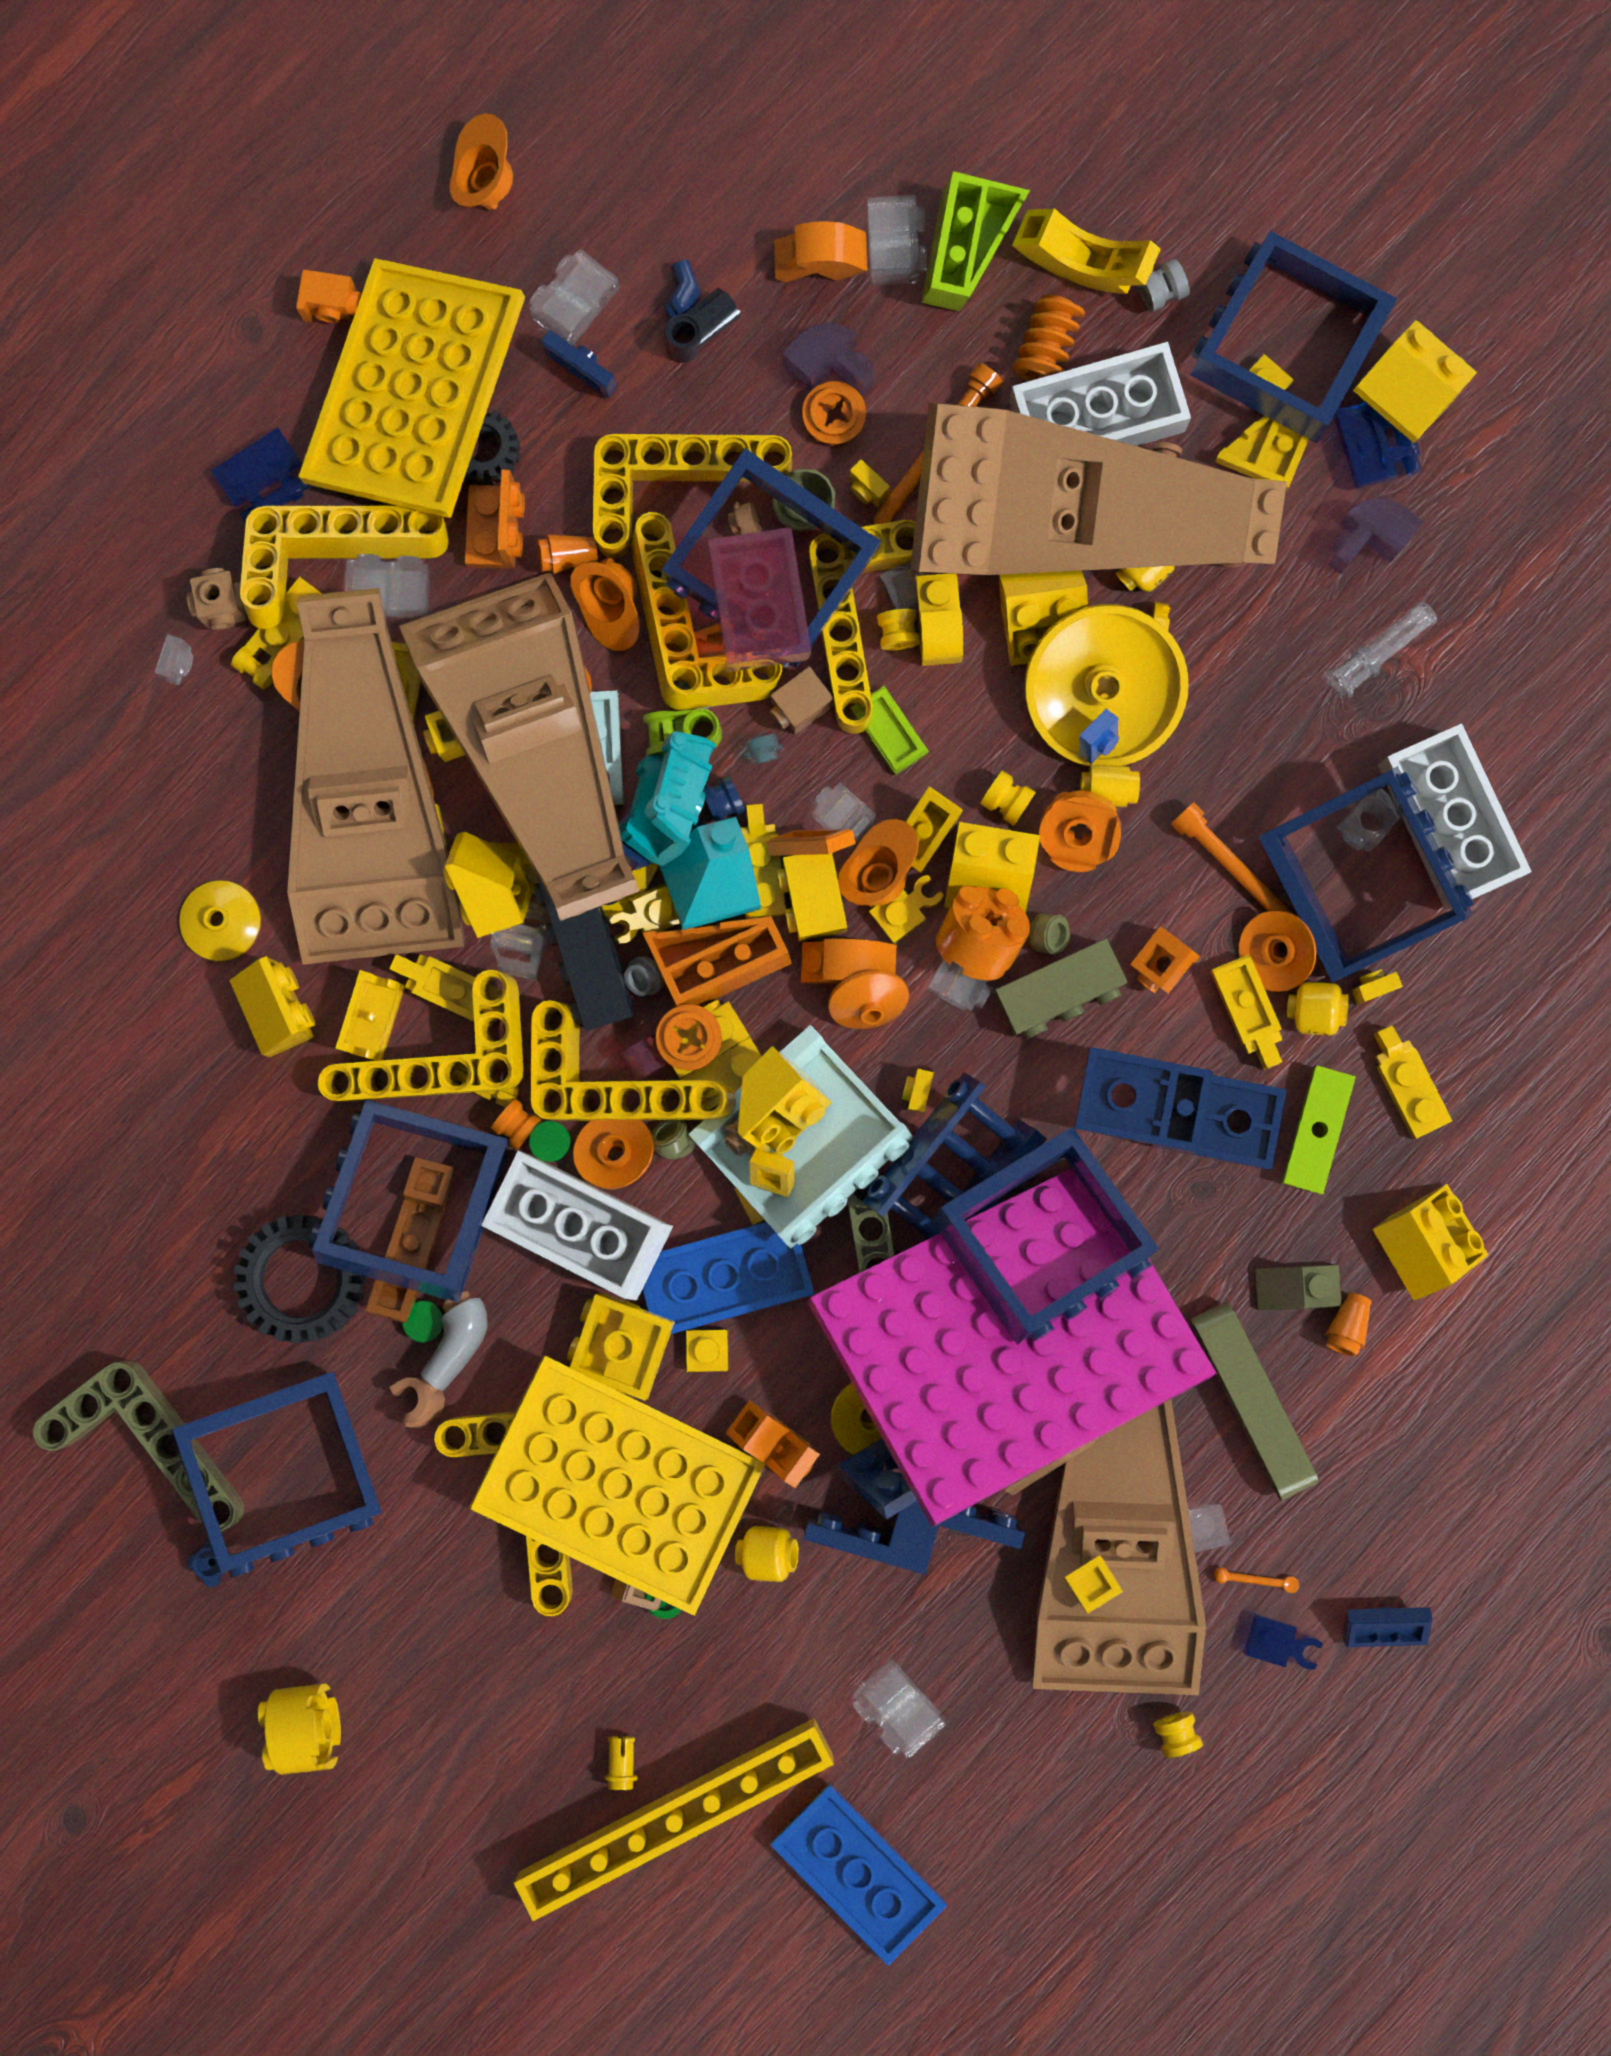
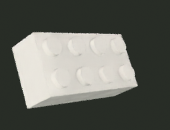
M1168 342L1012 386L1009 399L1013 412L1134 446L1184 433L1191 420Z
M1462 724L1394 753L1378 764L1381 774L1397 766L1401 773H1409L1417 788L1418 793L1413 797L1420 811L1426 808L1435 823L1436 831L1432 834L1439 848L1445 846L1453 858L1455 868L1451 872L1458 885L1464 883L1473 899L1532 872ZM1387 785L1445 910L1452 909L1390 785Z
M520 1151L517 1152L481 1225L624 1299L636 1301L673 1228L672 1225L532 1155Z

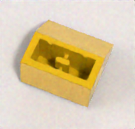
M1082 570L999 574L1001 610L1010 665L1027 664L1036 644L1054 623L1065 615L1088 606L1087 584Z
M467 832L458 833L449 852L443 873L448 887L451 890H456L461 901L460 912L467 926L472 925L477 938L522 924L533 888L518 855Z
M265 956L229 980L262 1055L272 1057L314 1038L310 1027L315 1026L314 1018L306 1003L301 1005L296 997L294 990L299 989V984L289 966L285 968L281 962L279 963Z
M772 1046L743 1074L738 1133L759 1150L782 1155L794 1146L796 1138L808 1126L816 1124L824 1116L825 1109L833 1102L801 1068Z
M1448 1184L1441 1186L1392 1214L1372 1229L1414 1301L1454 1284L1488 1256L1481 1236L1474 1231L1463 1212L1460 1200L1453 1195Z

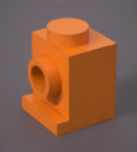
M303 269L296 309L304 322L312 323L313 315H316L315 317L318 320L326 323H339L340 319L352 321L361 298V293L357 292L349 276Z
M1160 926L1130 965L1140 972L1136 980L1153 993H1156L1161 988L1169 994L1192 963H1196L1200 956ZM1165 959H1170L1172 963L1165 972H1161L1159 969L1160 963Z

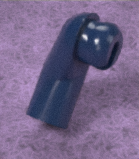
M682 260L671 266L678 286L671 298L667 299L664 303V311L669 318L677 314H685L700 299V288L689 260Z

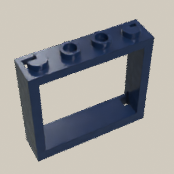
M1269 231L1262 245L1254 242L1245 258L1244 264L1250 266L1246 274L1242 275L1237 272L1226 292V295L1231 297L1228 306L1225 307L1219 304L1208 324L1209 327L1214 329L1208 339L1202 335L1191 356L1196 358L1197 361L1190 376L1318 444L1397 298L1280 235ZM1266 262L1368 316L1319 408L1216 353Z
M745 448L662 568V578L666 580L664 585L674 591L676 596L684 599L688 595L700 603L698 609L708 618L715 622H719L722 618L734 626L732 632L739 639L749 645H753L756 641L768 650L766 656L774 663L778 662L785 668L791 665L797 669L877 552L881 541ZM743 477L857 555L796 645L681 568Z
M1398 766L1258 836L1299 918L1310 929L1315 940L1316 951L1332 983L1468 919L1472 914L1470 906L1474 905L1473 898L1464 883L1458 885L1451 872L1455 868L1453 858L1445 846L1439 848L1432 834L1436 831L1435 823L1426 808L1420 811L1413 797L1418 793L1415 783L1409 773H1401ZM1390 785L1452 909L1348 958L1286 836Z
M366 1099L362 1112L355 1111L352 1117L349 1134L353 1135L349 1148H342L338 1156L336 1172L340 1173L336 1185H329L326 1190L322 1209L326 1210L322 1224L316 1223L310 1235L309 1247L313 1248L312 1252L315 1261L319 1264L459 1303L484 1229L481 1225L492 1205L509 1154L508 1139ZM374 1123L485 1154L445 1275L332 1244Z
M1073 1126L942 1206L931 1220L1017 1345L1029 1337L1034 1342L1042 1339L1055 1329L1051 1323L1061 1316L1066 1321L1073 1319L1087 1309L1084 1302L1092 1296L1096 1295L1099 1300L1107 1297L1120 1287L1117 1280L1126 1274L1131 1279L1139 1276L1143 1271L1152 1266L1149 1259L1159 1250L1154 1240ZM1062 1158H1065L1131 1253L1033 1316H1030L964 1219Z
M334 1372L170 1430L218 1572L229 1571L231 1578L254 1570L253 1561L269 1556L272 1563L294 1555L293 1546L309 1541L312 1548L334 1540L333 1531L349 1526L351 1533L374 1524L372 1517L382 1513ZM325 1392L364 1506L229 1556L190 1440Z

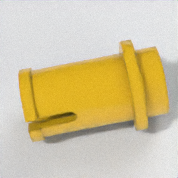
M619 1736L608 1737L609 1774L604 1776V1780L608 1781V1789H633V1781H637V1775H633L635 1737L622 1736V1753L621 1738Z

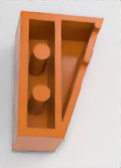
M771 916L722 922L720 925L693 927L686 930L681 928V930L656 933V931L643 932L677 1006L686 1004L702 1006L792 964L788 950Z

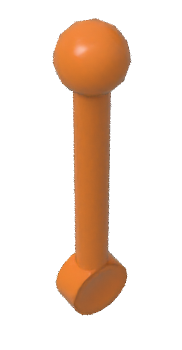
M1224 1567L1215 1569L1213 1573L1214 1580L1220 1584L1229 1580L1281 1587L1288 1593H1295L1299 1589V1582L1293 1576H1286L1284 1579L1232 1573L1228 1572Z

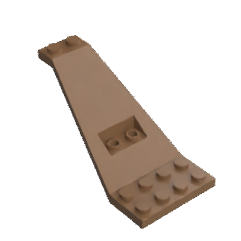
M929 402L911 570L936 573L999 575L1241 562L1275 564L1287 482L1248 478L1009 410ZM1069 475V483H1068V485H1067L1066 479H1067V476ZM1064 516V523H1063V526H1062V525H1061V520H1062V517Z
M551 572L399 626L423 685L549 894L560 921L639 892L635 877L625 858L576 626L572 613Z
M380 588L299 596L297 605L305 642L287 894L302 964L464 947L465 938L456 890H451L448 887L443 873V868L449 855L388 632ZM385 801L390 807L382 809L376 803ZM345 806L349 811L347 813H340L335 807Z
M1170 1399L1095 1440L1096 1444L1063 1464L1037 1609L1032 1672L1033 1689L1199 1695L1206 1622L1172 1400ZM1098 1539H1108L1104 1543L1096 1542ZM1139 1541H1149L1147 1544H1138ZM1098 1555H1101L1123 1592L1092 1612L1085 1614L1063 1577Z

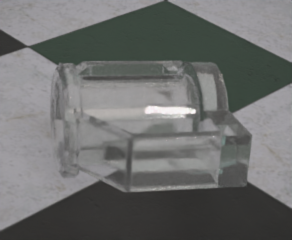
M529 903L525 917L539 920L540 925L538 928L519 924L492 933L490 948L493 951L500 972L535 980L548 936L546 923L551 922L546 906L541 908L538 904ZM497 948L531 955L530 962L501 957Z

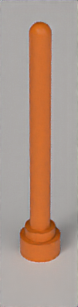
M977 363L968 376L970 380L966 385L968 390L957 405L976 407L981 399L986 400L988 396H994L1003 384V380L988 366ZM924 450L873 518L874 525L890 522L918 485L921 479Z
M1194 801L1171 823L1181 836L1184 833L1189 838L1194 836L1267 911L1280 910L1292 913L1205 825L1208 822L1203 817L1205 812Z

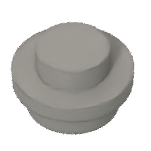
M639 956L629 963L624 975L627 987L639 996L654 995L661 990L664 982L657 963L646 956Z

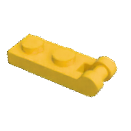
M299 577L285 595L284 615L279 624L268 629L259 628L248 643L235 654L231 661V666L240 673L247 672L251 675L253 683L262 690L268 688L273 682L271 675L272 665L278 652L290 643L304 641L297 605L298 597L322 593ZM262 650L271 656L270 660L264 665L256 660Z

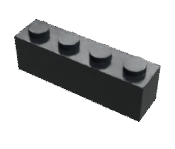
M538 878L539 883L533 885L539 906L541 908L546 906L551 922L546 923V930L552 946L559 945L563 961L558 962V968L564 985L571 984L575 1000L570 1001V1006L577 1025L583 1023L585 1031L635 1016V1008L625 982L624 973L608 922L606 921L603 906L601 905L580 915L560 921L549 894Z

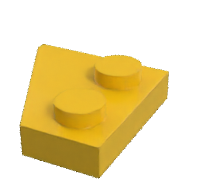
M1264 416L1246 429L1231 445L1220 451L1215 462L1255 479L1287 482V491L1309 439Z

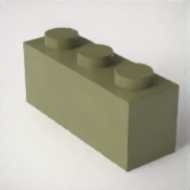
M1106 938L1000 987L993 994L1013 1037L1023 1033L1027 1040L1048 1030L1045 1024L1047 1021L1060 1016L1062 1022H1066L1085 1013L1082 1005L1097 999L1099 1005H1103L1120 997L1122 994L1119 988L1126 985L1128 981Z

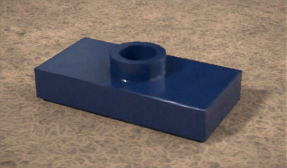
M549 330L541 340L545 355L604 398L610 399L617 389L615 376L596 363L598 358L583 345L575 348L552 330Z
M1382 1607L1379 1609L1347 1610L1343 1630L1345 1647L1428 1645L1433 1621L1430 1607Z

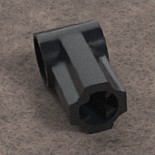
M718 287L685 314H677L667 322L665 346L669 357L680 363L694 360L704 345L740 318V311L729 294ZM679 333H686L692 336L693 340L687 344L677 343L673 338Z

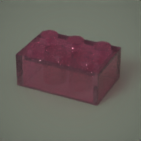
M791 527L709 539L707 554L726 671L732 672L808 660L811 654V647Z

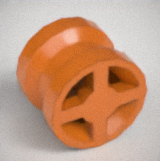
M515 1099L499 1115L490 1130L496 1135H504L509 1140V1146L514 1150H518L530 1137L533 1129L540 1124L541 1119L535 1114L529 1115L525 1112L523 1104Z

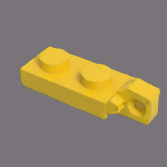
M763 804L746 805L749 827H742L741 831L750 852L761 903L760 910L745 913L746 919L783 916L786 909L784 893L781 894L776 871L782 869L780 856H769L766 843L769 839L778 836L775 831V824L765 825Z
M397 954L395 955L389 969L409 978L405 988L412 990V993L474 1021L472 987L476 977L430 956L425 957L420 954L417 962L414 963ZM489 984L488 994L492 1000H497L503 993V990Z
M1246 955L1210 971L1239 1041L1242 1046L1244 1045L1247 1054L1256 1052L1264 1070L1282 1063L1275 1043L1282 1041L1279 1032L1282 1028L1251 956Z
M1393 1025L1374 1033L1373 1035L1382 1051L1381 1054L1375 1056L1378 1062L1376 1068L1411 1137L1417 1139L1452 1122L1453 1120L1418 1051L1413 1047L1410 1040L1402 1043Z

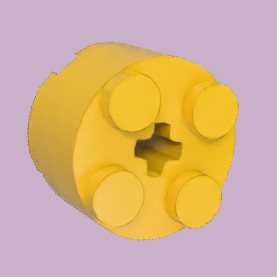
M328 1684L275 1689L271 1692L268 1701L260 1702L258 1720L260 1726L265 1728L266 1745L263 1747L262 1759L266 1770H275L278 1774L285 1775L332 1769L336 1765L338 1756L331 1757L332 1746L340 1745L341 1724L335 1697L327 1698L325 1691L331 1689Z

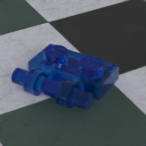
M1367 402L1336 411L1334 414L1335 423L1356 490L1394 480L1398 475L1394 465L1396 462H1403L1406 476L1415 475L1422 471L1418 458L1421 455L1418 442L1413 443ZM1392 428L1397 447L1389 448L1384 429Z
M278 427L211 470L235 507H238L248 499L252 503L251 507L240 513L245 523L252 510L262 506H283L290 500H293L295 503L304 497V491L313 486L304 484L299 476L293 479L290 475V472L301 466L302 463ZM280 480L283 485L265 498L261 496L259 492Z

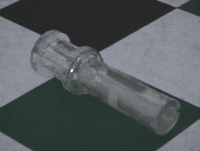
M1423 601L1419 602L1416 607L1395 624L1391 625L1368 646L1354 648L1351 651V657L1336 669L1330 668L1327 670L1325 678L1333 691L1342 699L1349 700L1354 695L1353 690L1368 678H1376L1380 674L1383 663L1437 621L1436 614L1432 608Z

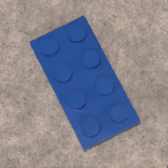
M767 1222L661 1251L643 1287L648 1311L675 1321L671 1334L814 1294L801 1244H796L790 1248Z
M830 1782L770 1843L776 1852L888 1966L947 1907V1902Z

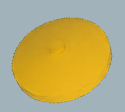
M1097 604L1065 615L1044 633L1030 656L1024 687L1030 717L1042 738L1050 747L1065 758L1085 766H1090V763L1079 755L1080 734L1105 709L1119 718L1118 743L1108 755L1103 756L1101 754L1091 765L1124 766L1147 757L1171 736L1182 718L1187 702L1189 684L1187 666L1180 647L1173 636L1157 620L1129 606Z

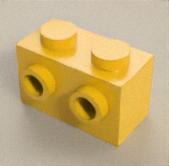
M832 853L783 857L784 868L776 871L781 894L789 892L792 908L785 909L789 933L797 932L799 942L845 933L847 931V923Z

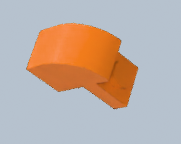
M830 221L808 222L795 225L794 234L774 240L775 279L786 283L818 273L838 281L866 272V232L848 224Z
M824 939V941L803 942L801 983H840L852 975L872 970L888 971L896 974L897 945L858 939Z
M751 1400L748 1401L726 1432L743 1450L766 1464L784 1482L794 1488L810 1472L813 1463L820 1455L798 1433Z

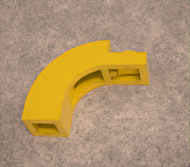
M1054 208L1027 210L1012 244L1014 248L1028 259L1055 275L1085 287L1118 294H1127L1130 286L1146 285L1160 252V248L1151 240L1113 241L1090 234L1071 223Z

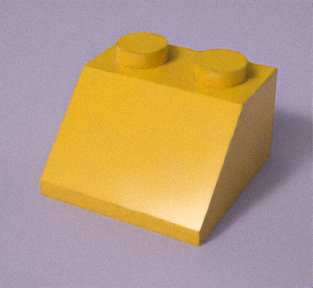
M1416 320L1394 342L1353 391L1415 443L1456 399L1477 372Z
M959 822L944 908L949 909L962 887L971 886L985 887L997 891L999 889H1008L1018 896V904L1026 913L1040 835Z

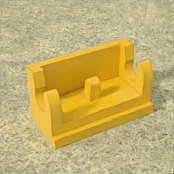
M360 970L336 1049L370 1060L382 1061L405 985Z

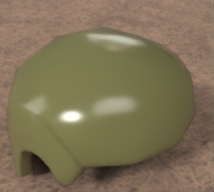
M796 469L786 475L834 509L835 490L826 476L815 469ZM772 498V510L780 524L793 532H810L817 528L778 500Z

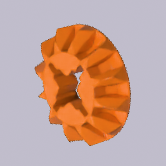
M839 381L822 383L812 389L804 401L802 409L804 425L817 442L822 441L831 446L844 442L849 443L862 431L866 419L865 402L860 393L849 384ZM843 401L841 416L845 418V421L841 422L835 419L832 424L829 423L826 427L827 413L823 408L833 410Z
M686 1004L671 1009L663 1016L656 1031V1044L661 1056L671 1066L686 1071L704 1068L717 1056L722 1043V1032L717 1019L707 1009L697 1005ZM698 1022L701 1023L697 1028L696 1037L704 1045V1048L689 1045L681 1053H678L681 1048L682 1038L678 1035V1032L673 1030L675 1026L680 1030L689 1031Z

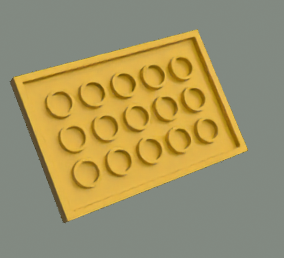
M374 258L299 474L300 480L304 484L451 518L525 299L523 292L520 289Z
M543 1355L469 1509L695 1616L766 1464Z

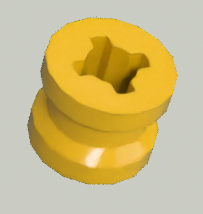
M896 609L877 615L878 625L883 629V636L880 639L881 649L901 650L920 644V634L915 631L914 623L917 621L916 610Z
M1192 1711L1174 1713L1153 1723L1155 1732L1161 1735L1163 1740L1161 1750L1164 1758L1183 1756L1203 1746L1200 1735L1194 1732L1193 1724L1195 1723V1718Z

